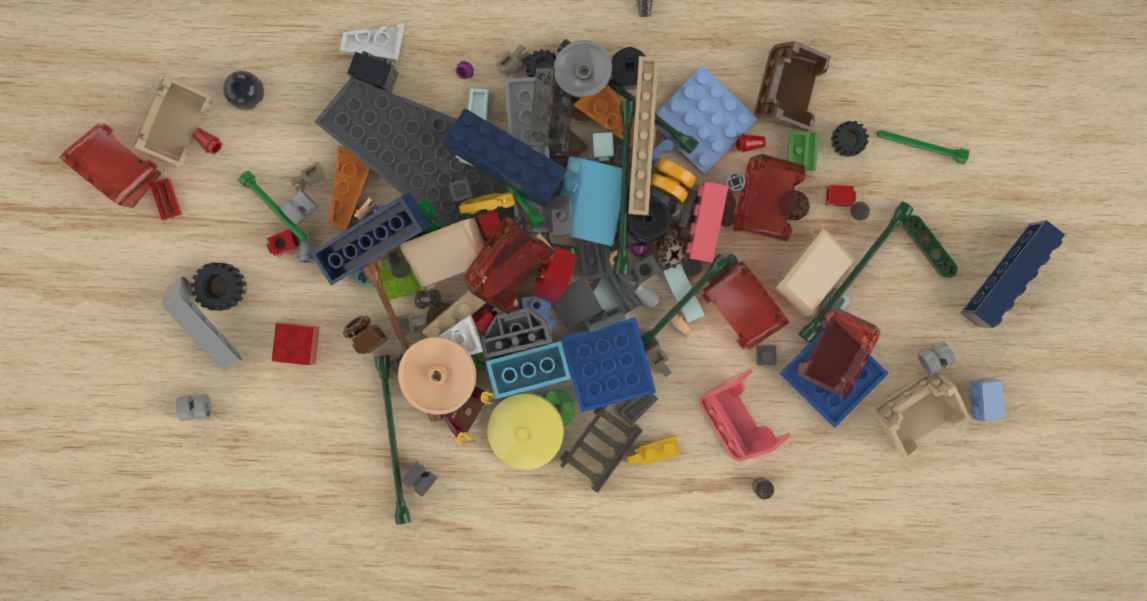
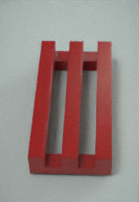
M169 178L150 184L162 221L182 215ZM164 184H166V187H167V190H168V193H169V196H170V199H171V202H172V205H173V208H174V211H175V212H173V209H172V206H171V203H170V200H169V197H168V194H167V191H166V188H165V185H164ZM157 186L160 187V190H161V192H162L163 200H164V202H165V204H166V207H167V210H168V213H169V214H167V215H166V212H165V209H164V206H163V203H162V200H161V197H160V194H159V191H158Z

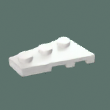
M398 24L395 27L387 28V26H383L374 30L362 29L343 32L340 52L354 55L355 51L359 53L365 51L372 54L375 59L384 58L392 62H398L405 26L404 24Z
M471 314L439 335V337H446L458 342L470 355L483 352L481 340Z

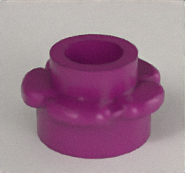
M461 61L457 64L456 73L461 79H468L474 75V68L471 63Z
M632 243L631 249H629L633 253L632 256L644 257V254L648 253V250H646L647 245L643 243Z

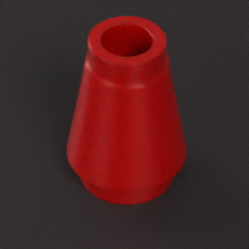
M197 128L192 134V137L195 138L206 153L216 154L222 147V142H220L218 137L200 128Z
M749 134L737 136L736 148L737 151H742V153L765 148L766 146L764 136Z

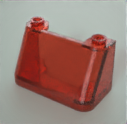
M96 124L64 150L59 158L110 200L120 206L134 208L148 191L150 184L154 183L161 175V172L156 169L158 165L149 159L147 161L140 159L114 138L113 129L107 124Z
M764 154L752 156L747 164L744 176L745 186L741 189L733 230L739 233L788 242L793 232L790 223H787L795 186L805 179L806 172L804 170L806 165Z
M507 217L501 222L464 275V282L472 295L510 315L519 304L517 290L538 262L543 265L552 260L555 250L519 223Z
M743 261L737 262L701 289L703 299L708 304L711 302L715 305L736 332L738 337L736 342L743 350L745 348L747 350L752 349L789 323L784 313Z
M833 306L825 314L824 320H826L827 327L810 360L801 361L797 369L799 371L797 375L846 400L871 355L881 331L876 325Z

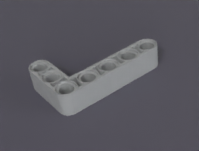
M182 276L165 288L162 304L166 311L223 371H227L240 362L242 357L191 301L193 287Z

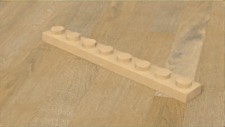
M639 56L628 210V214L648 215L659 63V58Z
M538 232L424 327L422 332L427 338L439 336L470 314L472 315L552 249V246Z

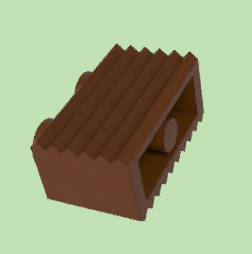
M370 325L352 339L354 343L352 346L358 354H368L381 346L388 338L378 325Z

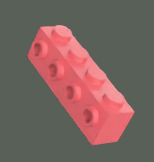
M703 181L702 185H699L697 196H700L699 203L695 204L693 215H696L695 223H691L689 232L692 234L691 242H688L686 246V253H688L689 258L713 263L729 186Z

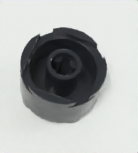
M630 46L616 52L611 60V80L613 79L615 83L625 90L637 89L639 56L646 57L645 54ZM626 66H631L633 68L632 71L626 72Z

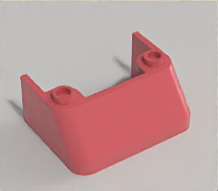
M752 369L730 377L699 397V404L731 458L738 462L773 452L791 437L790 433L775 437L772 430L767 426L757 427L738 395L742 394L745 390L743 380L753 373Z

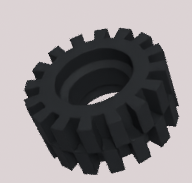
M540 49L539 52L534 51L533 55L530 54L529 59L526 61L527 76H543V84L547 86L555 83V53H551L547 49L546 51ZM541 61H546L551 66L550 72L546 75H540L536 71V65Z
M847 121L836 127L831 137V141H833L831 145L836 148L835 152H839L841 156L853 157L865 150L869 142L867 140L869 134H866L868 130L863 128L864 125L862 123L857 124L858 121ZM846 132H852L856 135L857 141L854 146H847L844 143L843 136Z

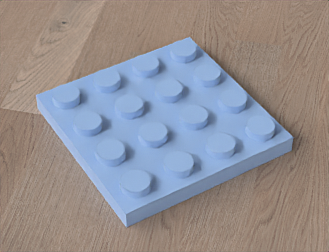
M701 66L656 113L667 124L669 123L671 127L673 126L677 131L692 136L699 142L693 152L688 154L681 148L672 134L670 135L668 131L664 130L656 122L654 124L657 131L664 138L671 140L673 146L704 175L737 141V136H741L757 118Z

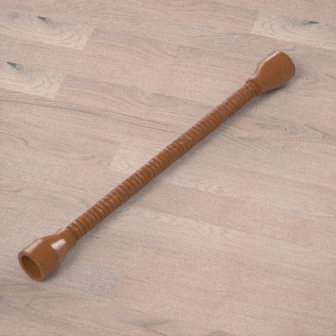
M376 261L362 268L366 277L377 288L378 295L382 299L381 302L385 306L384 308H386L385 311L388 313V317H390L389 320L393 324L395 333H397L396 336L400 340L399 342H401L400 345L404 349L403 351L406 352L410 347L396 318L397 316H395L396 314L392 309L393 307L389 302L390 300H388L386 291H384L385 289L382 286L381 270ZM427 413L431 423L444 417V414Z

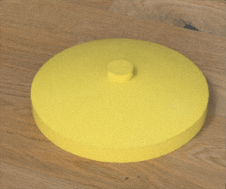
M517 393L505 398L495 407L488 421L487 433L491 448L500 460L511 467L530 470L547 464L558 453L564 438V425L561 415L549 400L534 393Z

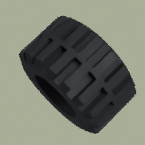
M219 262L205 264L202 266L203 269L199 268L196 271L198 275H193L192 277L195 280L194 283H191V287H194V291H191L192 296H197L194 300L197 303H201V307L208 308L207 310L223 311L236 307L238 305L237 302L243 300L241 295L246 293V290H243V286H246V282L242 281L244 278L243 274H239L240 270L234 268L231 264ZM218 275H221L227 283V290L220 298H217L211 290V283Z

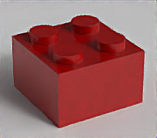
M556 246L551 252H547L544 261H541L538 267L540 275L536 277L533 287L536 288L534 296L555 304L569 285L577 254Z
M284 322L276 323L271 361L308 366L316 364L320 327Z

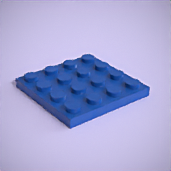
M636 317L617 322L593 333L587 330L561 338L581 413L656 393Z
M833 319L779 374L835 428L889 373Z

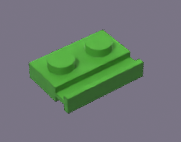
M789 131L787 170L816 171L818 132Z

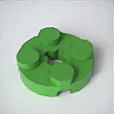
M561 390L549 391L542 395L554 406L556 404L560 405L559 409L561 412L559 414L561 415L563 425H567L574 416V403L571 397Z

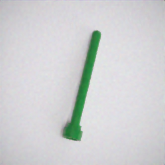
M877 131V137L952 157L959 164L964 165L969 157V150L964 148L953 150L887 131Z
M250 171L244 172L238 179L239 183L243 187L251 188L301 241H306L307 235L258 186L255 176Z
M505 185L510 192H513L514 198L528 215V223L533 229H536L545 222L546 219L542 214L537 211L535 212L522 194Z

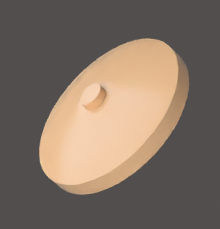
M435 336L416 342L405 352L399 365L398 379L404 396L414 407L429 414H447L460 408L472 395L476 384V368L472 357L461 344L446 337Z

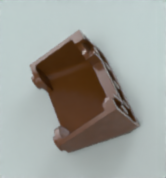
M796 41L774 45L768 56L755 107V117L763 121L802 131H812L815 119L813 113L807 112L813 86L816 76L823 75L828 70L831 56Z

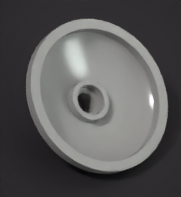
M579 40L568 44L560 51L554 63V76L557 84L564 92L575 97H589L600 92L607 85L612 74V62L608 52L600 44L589 40ZM584 71L588 72L586 76H582L581 74Z

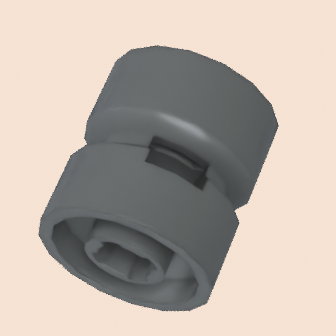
M416 461L401 481L408 487L413 486L414 492L423 497L438 477L430 471L426 472L425 467Z

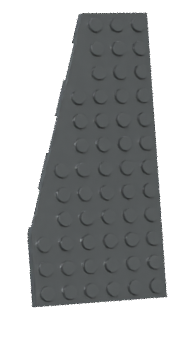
M351 77L314 121L402 195L410 192L416 202L429 198L437 214L433 220L440 222L443 228L466 219L478 218L477 216L494 210L497 211L503 229L515 220L514 205L507 208L497 206L496 209L490 211L483 209L475 214H461L459 207L464 200L454 203L448 184L465 178L468 180L472 198L499 192L500 194L510 192L502 182L477 167L459 162L455 154L444 148V139L457 121L454 117ZM564 178L552 197H556L562 190ZM525 234L516 235V239L521 240ZM487 238L486 240L494 262L488 264L492 269H495L512 250L503 248L502 251H499L492 244L495 240L490 241V238Z

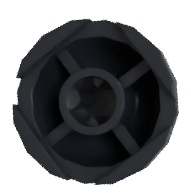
M236 71L230 74L224 81L223 92L225 98L232 106L241 110H250L255 108L259 101H262L264 87L258 77L251 72Z

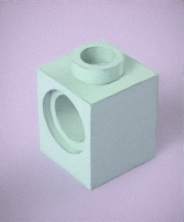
M612 132L593 134L594 160L598 159L599 162H608L610 158L614 157Z

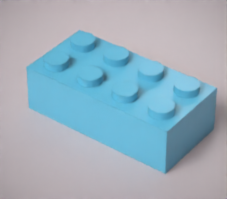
M562 341L486 361L496 399L571 379Z

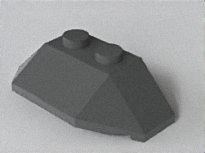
M531 307L495 316L486 333L480 339L485 358L553 342L548 322Z

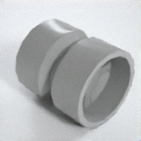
M301 189L292 196V201L287 200L280 207L283 213L296 225H299L306 219V214H311L318 208L316 203Z
M944 341L932 346V350L927 349L918 354L920 364L930 376L941 371V367L947 368L956 363L952 350Z
M206 393L197 394L193 397L190 395L181 396L176 400V413L180 421H189L194 418L205 419L211 416V400Z

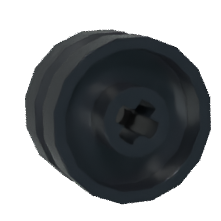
M649 197L648 215L627 214V231L638 242H655L663 236L669 227V210L663 202L656 198ZM646 217L649 218V221H651V222H649V223L646 222V221H645V218H646Z

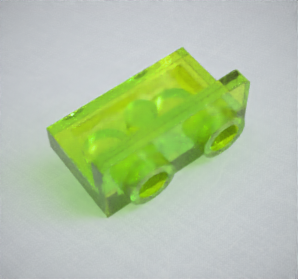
M408 264L400 265L395 269L381 271L382 286L385 289L384 291H386L388 300L420 292L418 280Z

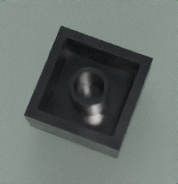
M355 51L347 72L350 77L392 93L399 73L395 66L391 64V61L380 58V60L375 59L372 54L362 51V53Z

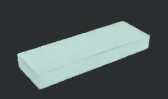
M678 264L676 268H669L663 271L677 303L692 289L681 264ZM693 296L681 309L686 323L704 316L696 296Z

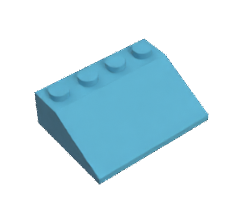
M569 157L567 172L560 195L572 196L574 235L567 237L613 246L621 210L622 168Z

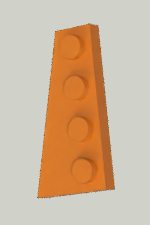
M608 85L592 96L580 98L573 105L623 140L624 127L620 114V102L622 101ZM634 116V118H633V120H632V126L630 127V128H631V132H630V133H631V137H630V138H631V139H630L631 142H629V143H630V146H632V147H633V136H634V121H635V116Z
M338 145L329 224L348 230L371 168L347 148Z

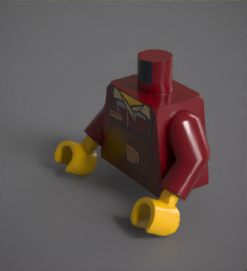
M475 386L470 398L460 408L444 414L445 421L459 444L466 446L463 442L464 438L471 440V436L464 432L468 433L484 404H492V402H489L488 397H495L494 393L486 392Z

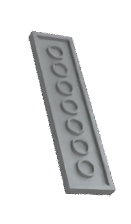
M543 76L504 79L508 134L549 158ZM523 196L535 212L541 213L546 219L536 229L530 226L528 215L515 199V219L520 215L528 223L518 234L553 232L551 199L547 206L543 208Z

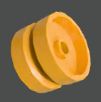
M659 159L655 166L659 174H651L650 186L667 195L670 199L684 203L688 196L684 188H692L697 178L677 164L665 159Z

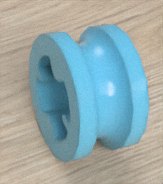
M363 269L358 270L355 274V281L361 286L370 285L372 282L369 279H366L367 282L365 283L363 280H360L361 273L364 271Z

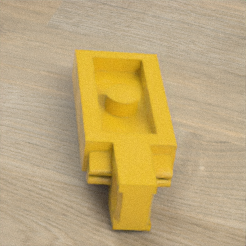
M499 192L466 199L462 202L459 209L461 214H475L483 209L487 211L494 210L497 206L507 208L515 204L513 192L502 194Z
M673 435L640 445L638 448H635V453L626 455L629 464L638 462L640 466L674 457L681 453L676 436Z

